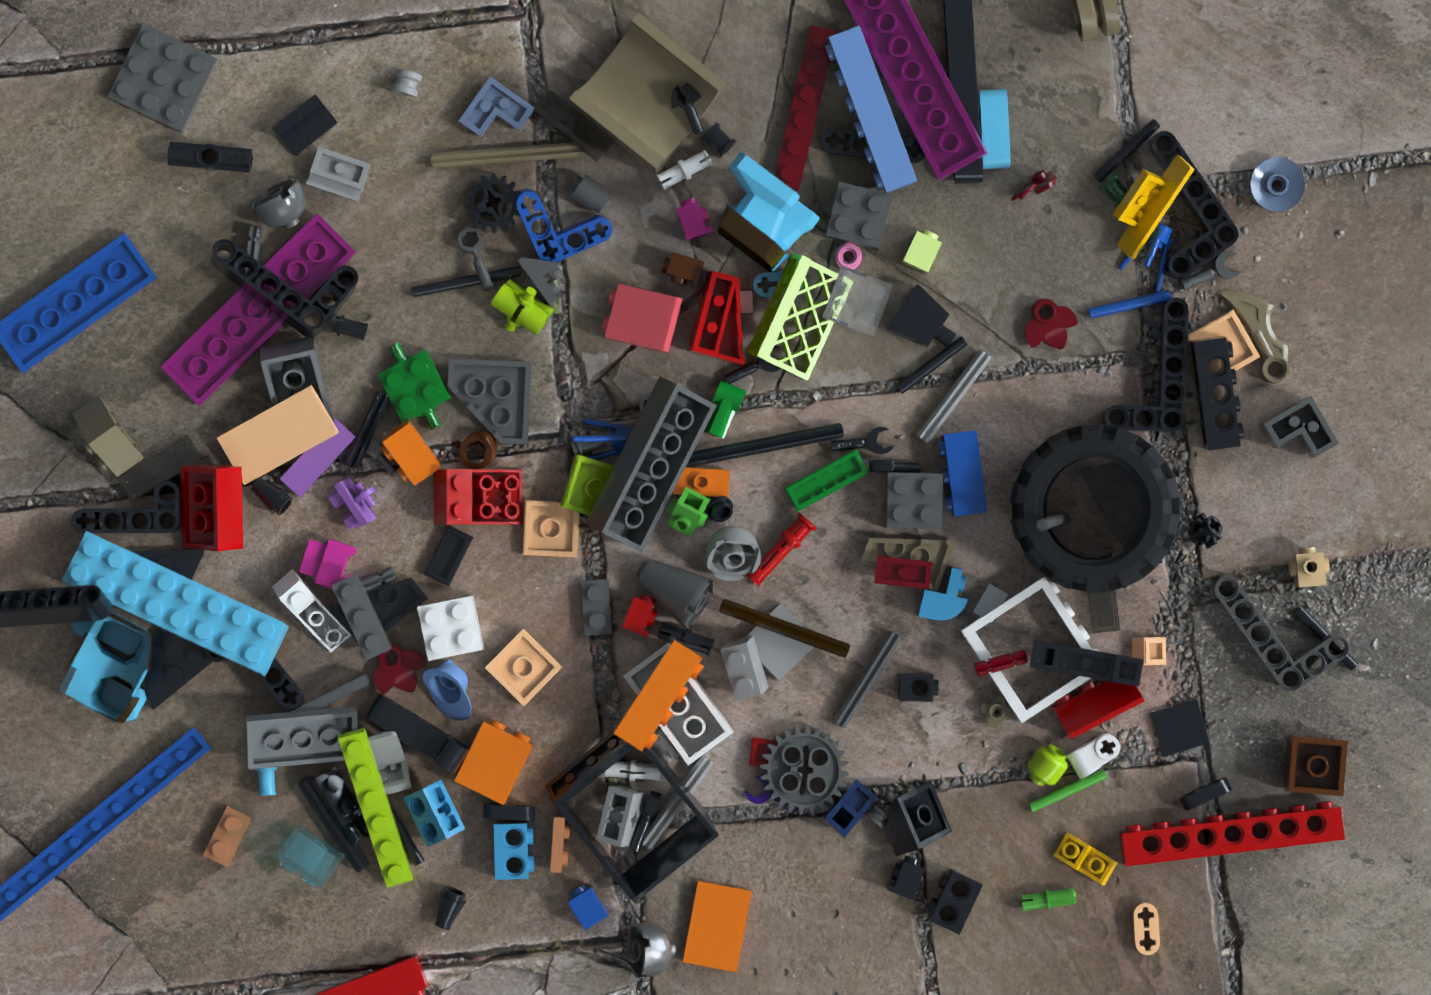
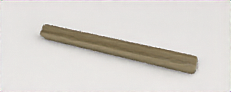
M591 141L441 152L432 153L430 155L431 167L435 169L590 157L593 155V144Z

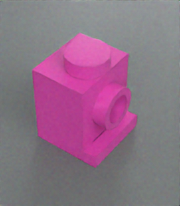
M695 197L680 202L681 207L676 208L687 242L713 233L712 226H705V223L709 222L704 206L699 208Z

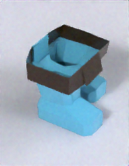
M740 151L730 164L728 170L746 195L737 207L727 204L718 226V234L764 269L773 272L789 257L786 251L801 235L810 232L820 218L798 201L800 196Z
M111 611L108 617L103 620L71 623L74 632L80 635L82 639L69 661L70 669L59 690L113 722L124 723L125 721L137 719L145 701L148 699L146 690L140 687L148 670L150 671L152 634L146 628L114 611ZM97 639L120 650L121 652L127 655L135 653L136 655L134 658L128 660L118 655L117 653L101 646ZM114 677H119L130 683L132 688L114 679Z

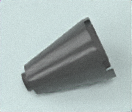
M650 560L648 563L643 562L637 571L638 583L685 628H688V624L692 626L698 620L709 603L706 601L707 593L709 592L713 595L716 583L711 578L656 560Z

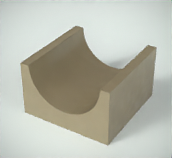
M638 12L610 56L579 90H575L569 100L571 107L657 175L692 132L684 109L681 107L672 109L671 107L672 90L678 85L681 95L686 98L682 86L688 83L700 93L701 98L695 102L694 107L701 120L725 91V81Z

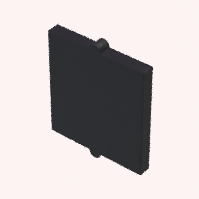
M1197 699L1151 713L1156 730L1154 736L1158 737L1163 756L1210 743L1205 728L1206 719L1202 718Z

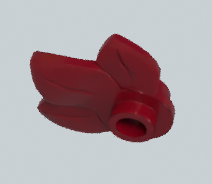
M1045 170L1035 173L1030 177L1031 182L1016 192L1011 200L1014 201L1017 198L1022 200L1028 192L1033 190L1036 194L1048 190L1055 184L1056 175H1053L1052 172L1046 173Z
M1039 299L1031 307L1032 319L1025 327L1026 340L1031 348L1037 347L1044 340L1051 347L1062 350L1067 342L1066 328L1077 325V317L1068 307L1056 306L1050 299ZM1042 307L1049 310V315L1046 318L1041 317L1039 314V310Z
M391 644L392 649L377 656L379 666L374 672L376 687L383 695L394 685L405 692L413 693L417 686L415 671L423 668L426 663L417 651L403 650L400 646ZM389 652L396 654L397 658L393 663L387 661L386 656Z

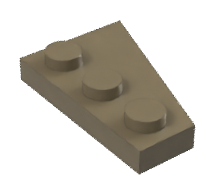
M869 538L859 564L876 570L877 556L932 562L929 589L937 592L956 540Z

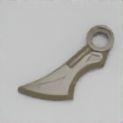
M1221 291L1220 296L1241 316L1264 359L1260 370L1263 379L1272 384L1282 382L1287 378L1290 370L1288 364V345L1280 341L1271 328L1270 315L1273 305L1246 293ZM1271 362H1277L1282 366L1281 376H1270L1267 369Z

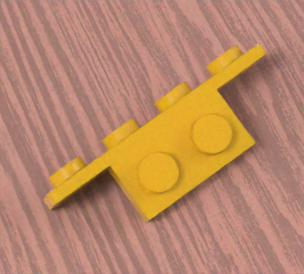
M1175 156L1162 177L1143 169L1113 213L1118 220L1129 224V227L1117 243V246L1129 258H1136L1194 171V168L1181 156Z

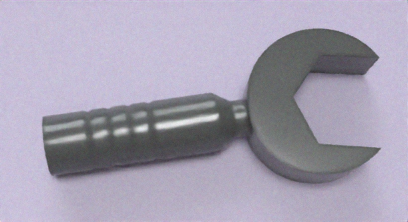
M1233 251L1221 253L1215 259L1214 268L1205 269L1181 280L1183 289L1186 291L1214 278L1216 274L1224 279L1236 277L1241 271L1230 273L1224 264L1227 257L1237 255V253Z

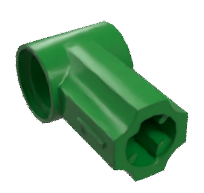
M721 380L712 401L717 406L704 431L724 439L734 414L740 408L746 390Z

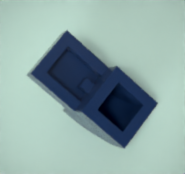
M856 779L840 799L834 803L822 820L842 838H845L877 797Z

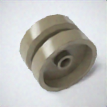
M1070 0L1072 18L1081 42L1096 39L1098 26L1106 37L1120 33V16L1116 0Z

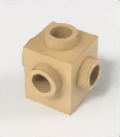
M1316 547L1299 548V554H1292V560L1288 561L1289 575L1294 577L1295 587L1326 585V574H1329L1330 567L1328 557H1324V552H1316ZM1308 563L1311 564L1310 571H1308L1306 568Z

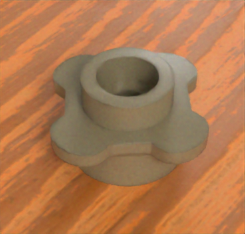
M996 696L994 701L981 705L980 710L986 715L988 725L991 728H997L999 723L1004 720L1009 721L1013 717L1012 711L1008 710L1005 705L1006 700L1002 696ZM998 709L999 714L996 715L994 713V710Z

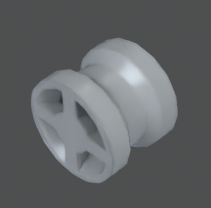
M396 69L395 76L397 78L390 90L416 98L418 95L417 84L421 82L422 75L403 69Z

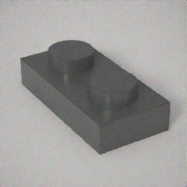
M609 579L581 581L585 636L612 634Z

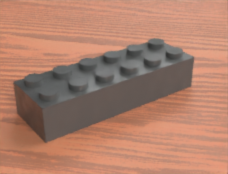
M660 376L585 524L643 552L717 405Z

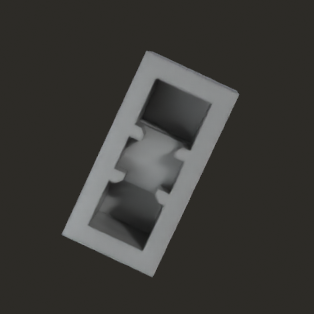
M623 785L609 786L596 840L618 847L630 846L639 823L646 792Z

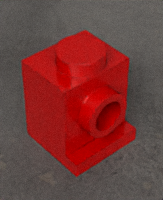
M641 594L640 598L634 597L622 628L648 638L650 632L645 629L646 626H653L658 612L653 610L656 600L644 594Z

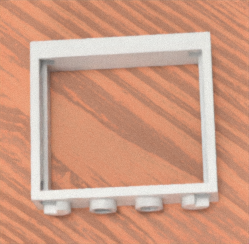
M1045 577L1039 578L960 630L979 661H988L992 657L975 631L1042 589L1080 648L1092 650L1086 641L1090 636L1082 625L1076 626L1071 618L1075 615L1072 608L1067 602L1061 603L1056 595L1060 592L1057 585L1051 579L1046 580ZM1001 671L989 672L992 681L1020 723L1028 720L1090 679L1088 677L1076 676L1025 709Z

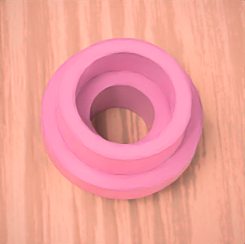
M844 243L835 252V262L843 270H853L862 261L861 250L855 244ZM851 252L854 257L853 260L846 262L843 259L844 253Z

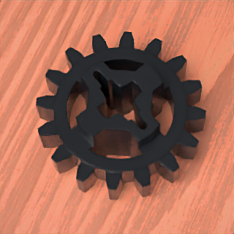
M492 173L491 180H487L482 175V183L478 184L473 181L472 185L475 190L466 191V194L471 197L470 200L464 201L465 206L471 207V210L467 211L466 215L467 217L474 216L472 224L476 226L481 223V231L483 232L488 227H491L493 234H496L497 227H501L506 232V224L510 223L515 226L516 223L513 217H521L515 203V198L519 191H513L516 183L513 181L506 184L507 177L505 175L500 180H497L495 173ZM492 186H500L508 192L498 193L493 190ZM483 190L484 197L482 202L476 205L477 196ZM489 192H491V195L496 200H501L498 203L499 215H497L492 207L487 208V205L490 204ZM512 202L511 211L505 217L503 214L505 207ZM486 213L492 215L496 222L487 221L480 215Z

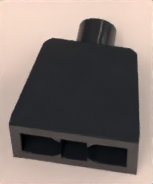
M918 284L887 328L889 331L926 348L933 339L948 347L956 335L955 332L943 325L949 317V313Z

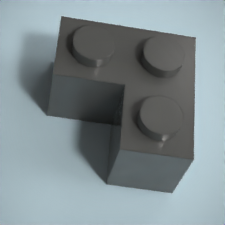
M1312 396L1302 399L1259 424L1272 448H1277L1297 436L1310 458H1315L1339 444Z

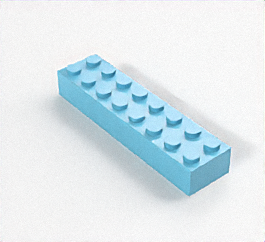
M87 531L62 579L69 586L96 585L106 595L112 606L264 677L289 628L282 621Z

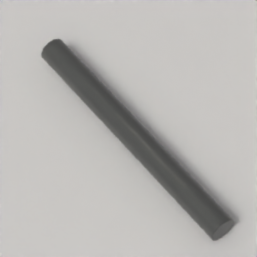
M1063 512L1041 519L1037 522V528L1043 531L1069 522L1070 515Z

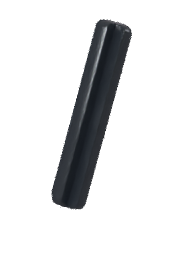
M381 391L375 393L347 455L346 465L353 468L359 467L388 404L389 396Z

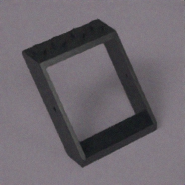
M614 729L546 784L545 788L552 803L631 901L635 903L717 838L719 833L708 813L653 745L650 750L644 748L643 751L695 816L623 873L567 804L571 798L635 748L614 734L616 729Z

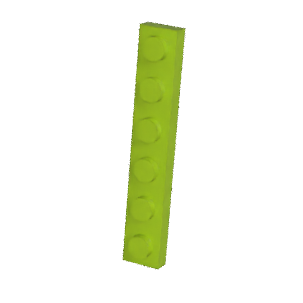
M365 728L338 735V741L386 887L412 881L413 874Z

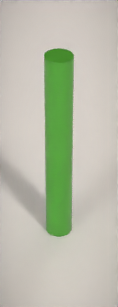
M1104 769L1098 770L1028 804L1034 813L1107 779V775Z

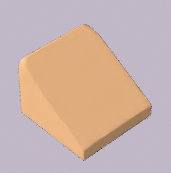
M1166 637L1132 638V657L1144 659L1143 665H1166Z

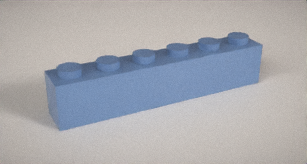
M860 26L828 37L829 44L825 45V49L830 61H836L838 70L835 71V76L839 86H845L848 96L844 97L845 103L850 113L855 112L858 122L854 123V127L859 139L862 137L865 139L867 148L863 150L868 164L874 163L877 173L873 177L878 190L883 189L884 193H890L916 183V175Z

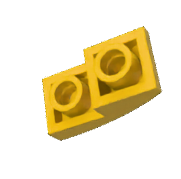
M1068 832L1053 855L1105 886L1118 864L1114 859Z

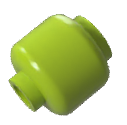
M1052 744L1040 746L1027 763V768L1031 773L1030 779L1039 786L1044 784L1055 785L1068 768L1067 755Z

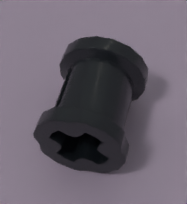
M718 122L700 139L702 142H707L717 152L719 159L737 142L734 138L730 139L720 129Z

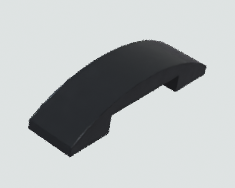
M1034 640L1029 667L1139 687L1144 659Z

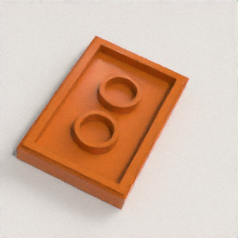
M698 880L683 957L684 963L737 972L752 890Z

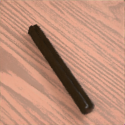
M723 599L719 612L843 658L848 655L850 649L848 643L727 599Z

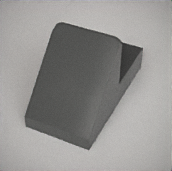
M524 257L517 260L550 306L560 301L556 296L560 291L552 279H549L547 282L544 279L561 266L560 263Z

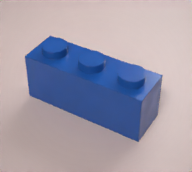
M977 430L942 435L943 441H938L940 458L945 457L946 468H942L943 483L944 485L949 484L950 495L945 496L947 512L952 511L953 517L986 513L987 505Z

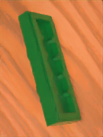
M855 449L784 489L798 512L869 474V471L858 450Z

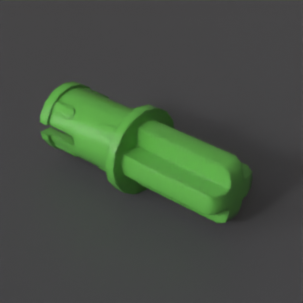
M1073 888L1055 891L1045 889V892L1021 894L1023 912L1045 908L1051 911L1052 907L1074 905L1077 901L1076 892Z

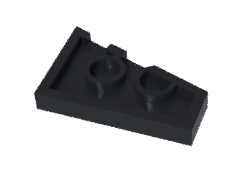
M412 577L367 593L385 632L428 599ZM337 603L329 606L357 642L340 604Z

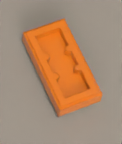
M685 467L674 489V494L682 495L685 487H688L703 496L728 497L730 470Z

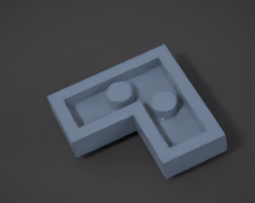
M490 76L463 113L459 122L482 138L497 116L520 131L535 108Z

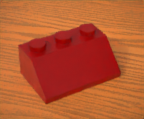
M180 466L182 548L217 552L243 549L242 466Z
M1105 680L1095 684L1094 681H1091L1079 688L1081 693L1073 697L1068 693L1055 701L1057 705L1051 707L1065 736L1073 739L1145 702L1137 686Z

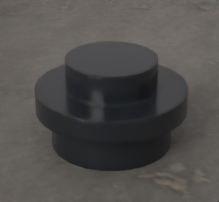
M718 496L708 503L706 513L714 521L724 522L733 514V503L726 496Z

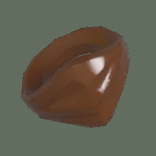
M484 431L470 433L462 441L459 450L460 459L464 465L471 469H483L489 465L496 456V438L491 433ZM479 440L486 447L485 457L480 463H472L466 456V448L471 442Z

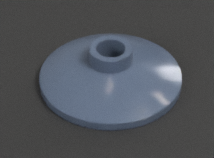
M1273 157L1264 160L1255 168L1250 180V189L1254 200L1262 208L1272 212H1283L1293 208L1301 200L1305 191V178L1302 170L1293 161L1283 157ZM1273 181L1280 182V190L1276 191L1272 188L1271 184Z

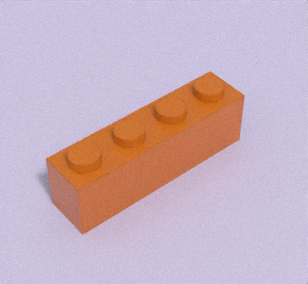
M674 640L614 734L641 752L644 748L650 750L658 738V735L654 734L660 724L665 727L673 715V712L669 709L675 701L680 703L689 689L684 686L690 677L695 680L704 666L700 664L702 657Z

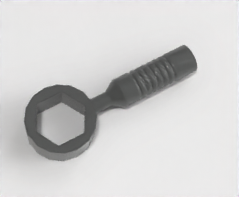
M465 228L458 235L459 247L463 252L473 254V265L484 291L490 290L494 287L484 260L478 255V251L483 245L482 235L475 228ZM467 234L477 235L479 241L474 247L463 246L462 240Z

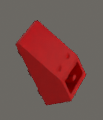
M439 469L433 473L434 525L522 524V470Z

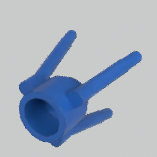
M1158 223L1146 242L1151 248L1144 264L1145 267H1149L1156 250H1161L1163 247L1155 293L1160 292L1168 251L1172 243V239L1169 238L1172 229L1161 223ZM1126 255L1119 265V269L1123 270L1132 258Z
M584 419V424L616 431H611V436H574L572 441L611 442V448L616 447V449L587 457L599 460L620 455L633 428H626L625 424H612Z

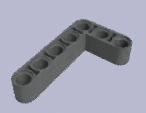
M1224 574L1216 580L1215 593L1284 690H1298L1348 654L1349 643L1347 638L1341 633H1331L1293 658L1237 578L1230 574ZM1223 581H1231L1235 585V590L1229 595L1223 594L1219 589L1220 584ZM1240 603L1248 604L1251 612L1246 617H1240L1235 612L1236 606ZM1255 626H1263L1267 634L1262 639H1255L1251 635V630ZM1335 639L1341 640L1344 643V649L1339 653H1333L1328 648L1329 643ZM1272 648L1280 649L1283 653L1282 658L1277 662L1270 661L1267 657L1268 651ZM1311 655H1316L1321 658L1322 662L1318 668L1312 669L1306 665V659ZM1287 671H1294L1298 674L1299 678L1296 683L1288 684L1283 680V675Z

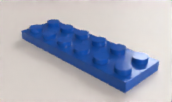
M123 233L1 320L0 343L19 370L25 373L155 281L157 276L127 234Z

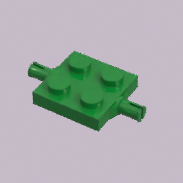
M399 342L390 346L389 349L396 362L389 369L377 375L401 422L424 416L430 430L436 429L441 424L434 410L440 404L452 399L428 350L425 349L414 356H405Z

